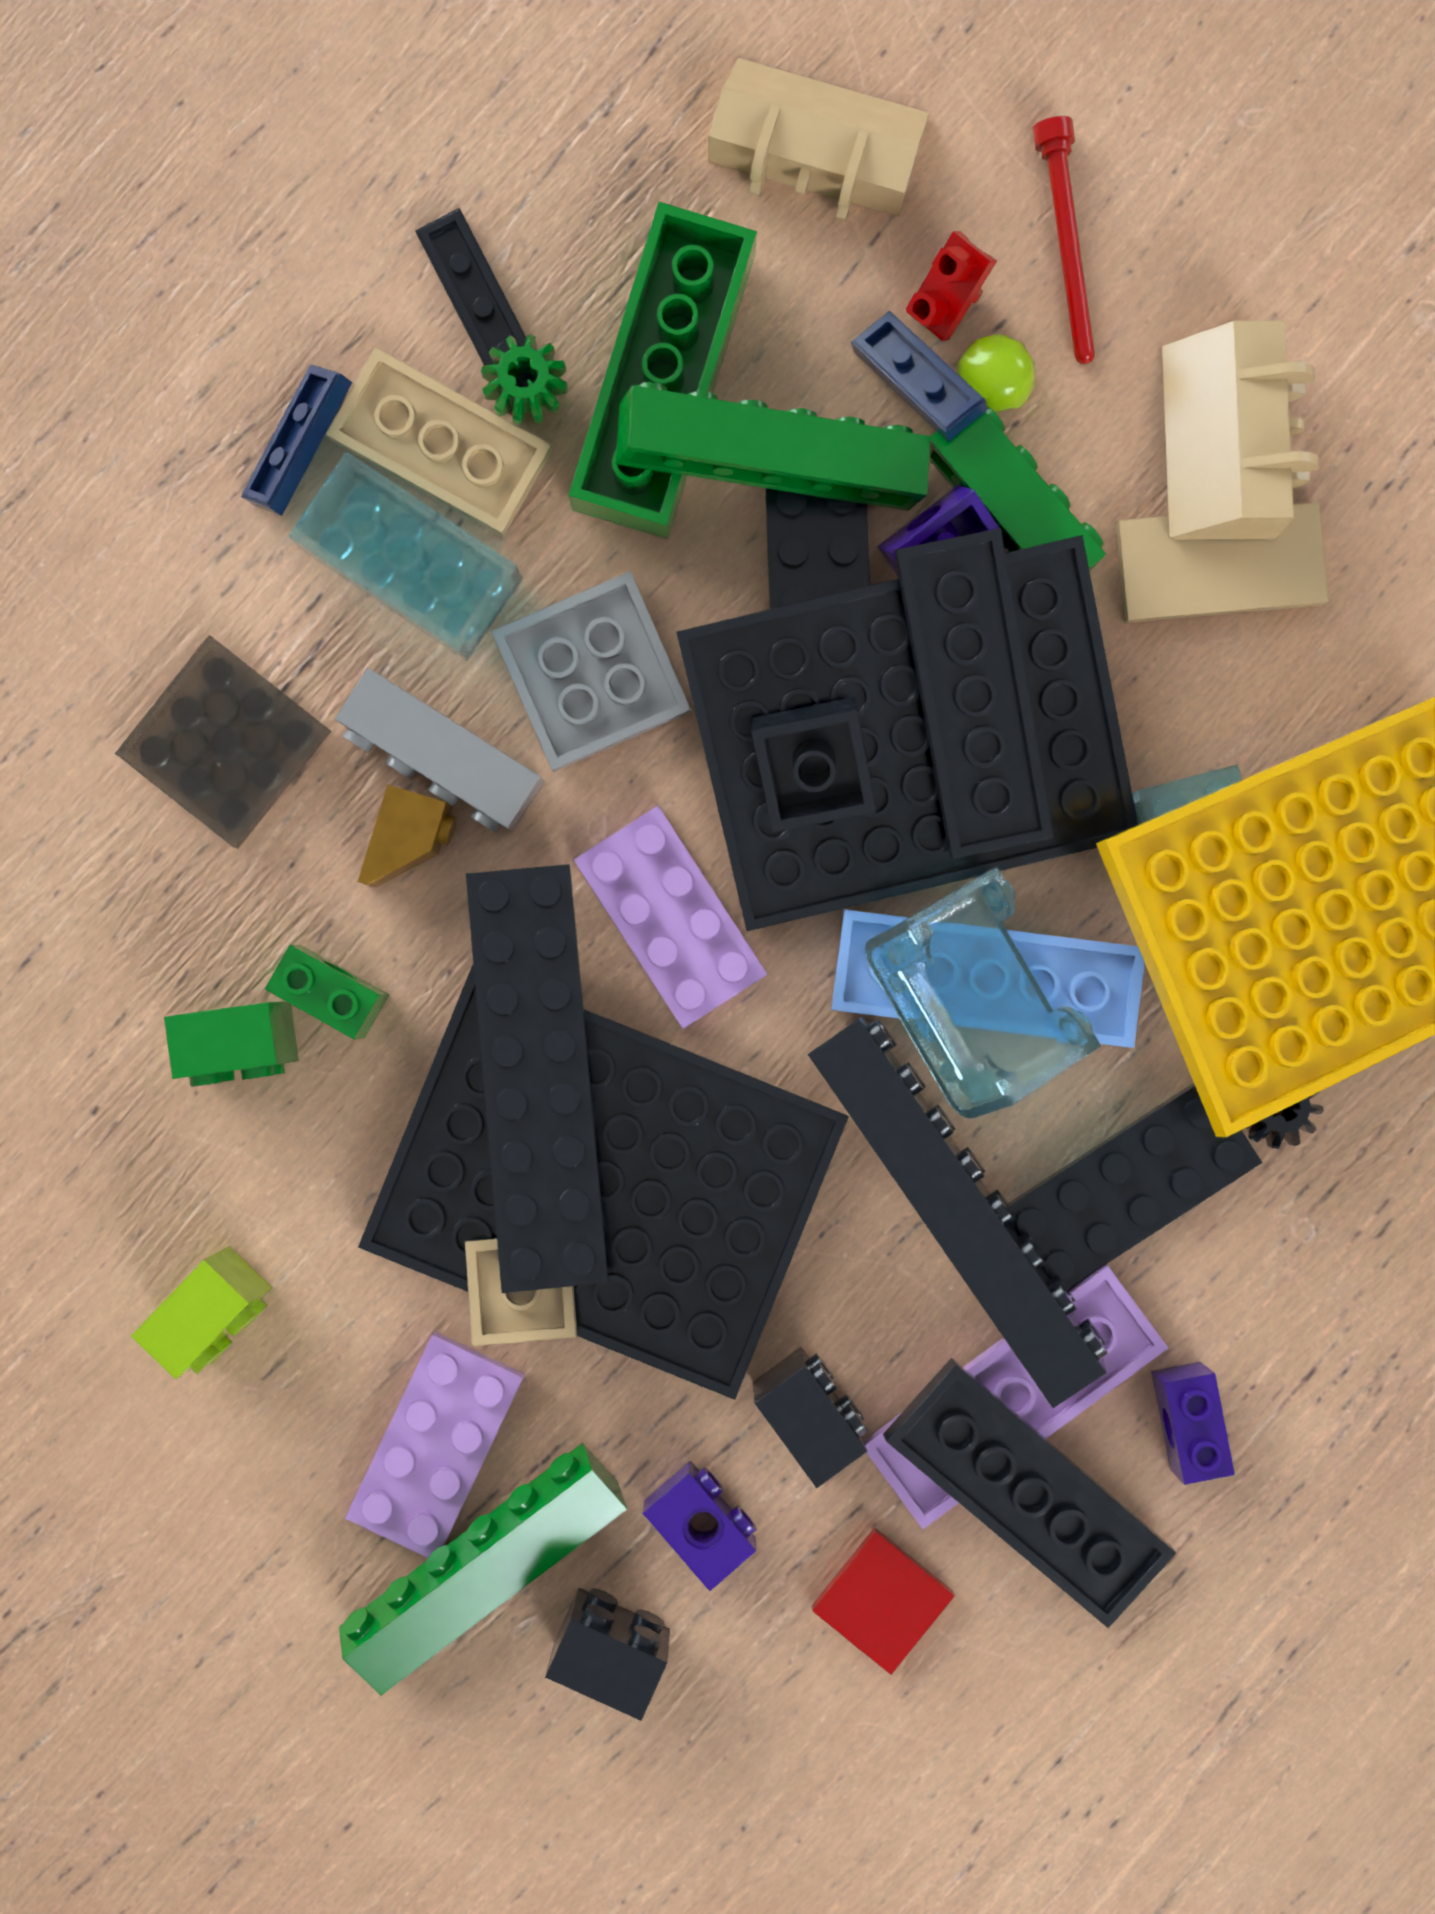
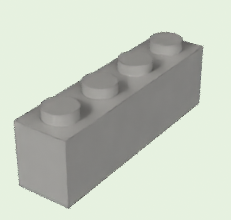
M368 667L335 720L347 727L343 734L344 738L368 753L373 745L390 754L385 764L409 779H412L417 771L433 782L428 791L452 806L456 804L458 799L463 800L475 808L471 818L495 833L498 832L501 825L512 832L514 831L545 782L538 774Z

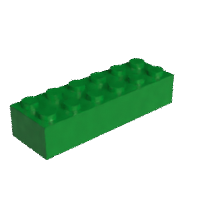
M658 201L568 494L573 511L669 539L688 476L616 464L620 403L632 385L637 386L646 382L659 383L666 386L668 391L683 394L695 391L714 392L756 255L757 231Z

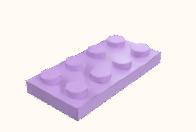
M658 805L574 859L579 870L682 1029L767 975Z
M434 1331L345 1519L427 1558L434 1550L444 1546L525 1374Z

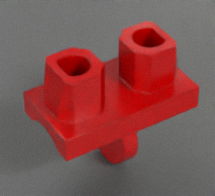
M953 231L944 247L939 250L932 262L933 266L919 290L912 296L906 307V312L941 341L950 340L971 303L978 302L983 294L981 287L997 260L976 247L961 231Z

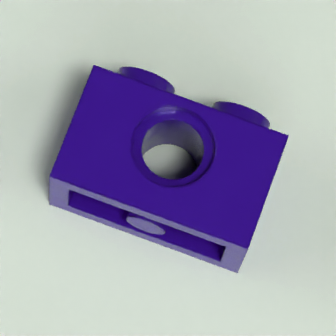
M957 485L877 547L899 578L894 550L997 529L999 527L975 490Z
M1201 1362L1151 1371L1170 1470L1184 1485L1235 1475L1216 1374Z
M689 1461L644 1500L642 1514L704 1586L711 1591L756 1552V1537L753 1533L757 1528L741 1507L736 1506L732 1510L720 1496L724 1491L723 1487L707 1468L704 1467L698 1471L692 1462ZM707 1512L712 1514L718 1523L710 1531L701 1532L692 1527L689 1522L690 1519L697 1513Z

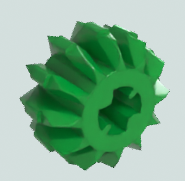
M529 334L525 339L524 347H518L516 339L509 335L506 338L508 352L505 353L499 348L492 347L489 354L494 364H488L481 368L483 379L489 382L482 389L486 400H496L494 410L500 417L513 409L514 424L521 425L526 412H531L535 423L540 424L543 421L541 408L544 406L549 411L557 412L560 405L554 395H563L568 391L567 382L559 378L566 373L565 362L558 359L553 360L555 348L551 343L545 344L537 350L536 337ZM521 373H531L534 383L528 380V387H518L515 377L522 380Z

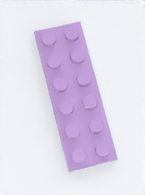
M1104 1265L1069 1289L1076 1300L1074 1304L1077 1309L1073 1311L1080 1323L1089 1318L1106 1343L1104 1347L1108 1354L1103 1357L1107 1372L1105 1375L1055 1408H1052L1004 1337L963 1367L1045 1438H1048L1168 1349L1167 1345L1108 1265ZM897 1415L864 1440L868 1450L866 1453L920 1527L924 1529L959 1502L886 1442L883 1433L898 1418L899 1415Z

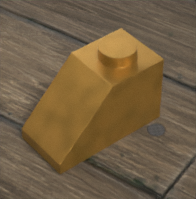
M387 784L357 882L376 888L438 855L441 844L448 846L455 831L457 817L451 816L453 807L447 802Z

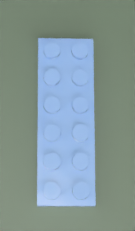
M844 909L831 1010L1134 1048L1145 962L1138 946Z

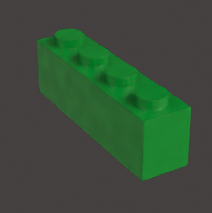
M987 407L988 410L949 442L937 431L930 436L929 460L953 488L960 485L975 490L998 527L1001 528L1003 545L1007 552L1083 535L1089 571L1105 557L1106 553L1101 548L1103 541L1098 532L1087 522L1081 524L1069 510L1071 505L1064 492L1055 484L1047 485L1036 472L1038 465L1033 456L1023 446L1018 445L1015 447L1003 433L1005 426L1002 420L991 408Z

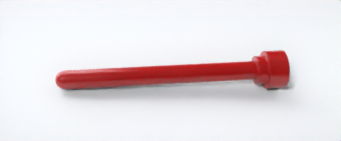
M1055 116L1037 122L1032 130L1035 150L1041 152L1042 159L1047 160L1074 355L1078 363L1085 365L1094 359L1095 350L1067 158L1072 152L1071 145L1075 142V133L1071 117Z

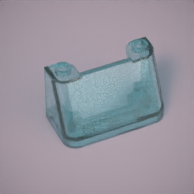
M997 866L869 939L865 946L866 959L871 970L952 1108L965 1118H976L1016 1104L1101 1047L1093 1033L1089 1019L1082 1012L1068 1006H1062L1054 1010L1051 1008L1002 922L1014 914L1015 893L1009 882L1003 878Z

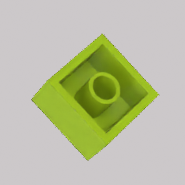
M228 1246L205 1258L140 1325L131 1337L175 1380L190 1369L198 1375L208 1364L214 1363L233 1343L227 1337L229 1333L234 1337L244 1327L247 1328L266 1309L268 1305L262 1298L273 1287Z

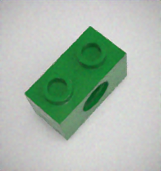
M292 944L288 946L265 987V990L354 1040L366 1037L389 997L388 993L310 949Z

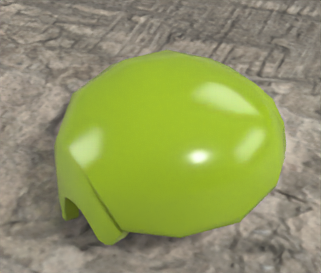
M1004 334L989 335L975 340L969 345L957 363V374L986 400L987 407L991 408L995 413L1012 408L1019 409L1025 404L1035 387V364L1023 343Z

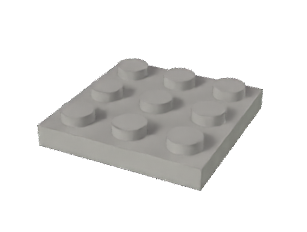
M631 571L492 631L553 772L691 713V708Z

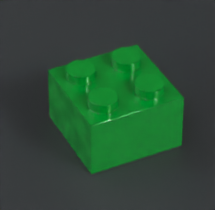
M266 1002L164 1017L172 1079L189 1077L191 1087L235 1080V1070H241L242 1080L285 1073L284 1063L299 1061L292 1006L288 1002Z

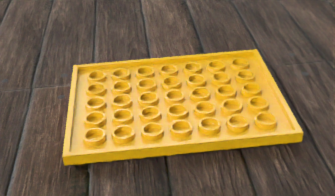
M1435 696L1096 843L1216 1137H1228L1435 1035Z

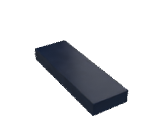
M890 310L851 341L854 353L947 442L988 410L986 400Z
M312 364L309 366L242 492L241 497L254 506L280 516L283 515L352 384L349 379L341 373Z

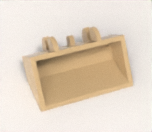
M738 58L722 87L708 135V159L711 163L749 173V180L752 181L749 189L750 194L760 196L765 179H770L796 187L795 192L805 194L808 190L839 199L836 218L846 221L851 203L899 217L929 113Z
M1232 321L1162 346L1169 538L1173 540L1277 539L1294 518L1293 488L1308 483L1310 481L1309 471L1319 469V458L1316 454L1307 451H1291L1290 436L1301 434L1305 430L1304 419L1289 418L1288 402L1297 400L1306 394L1305 384L1303 383L1314 382V367L1304 362H1287L1285 321Z

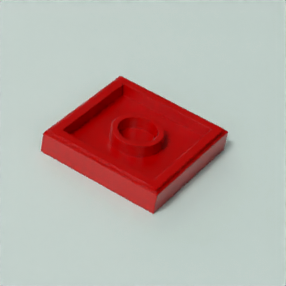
M874 1527L811 1607L816 1615L892 1675L955 1595L952 1589Z

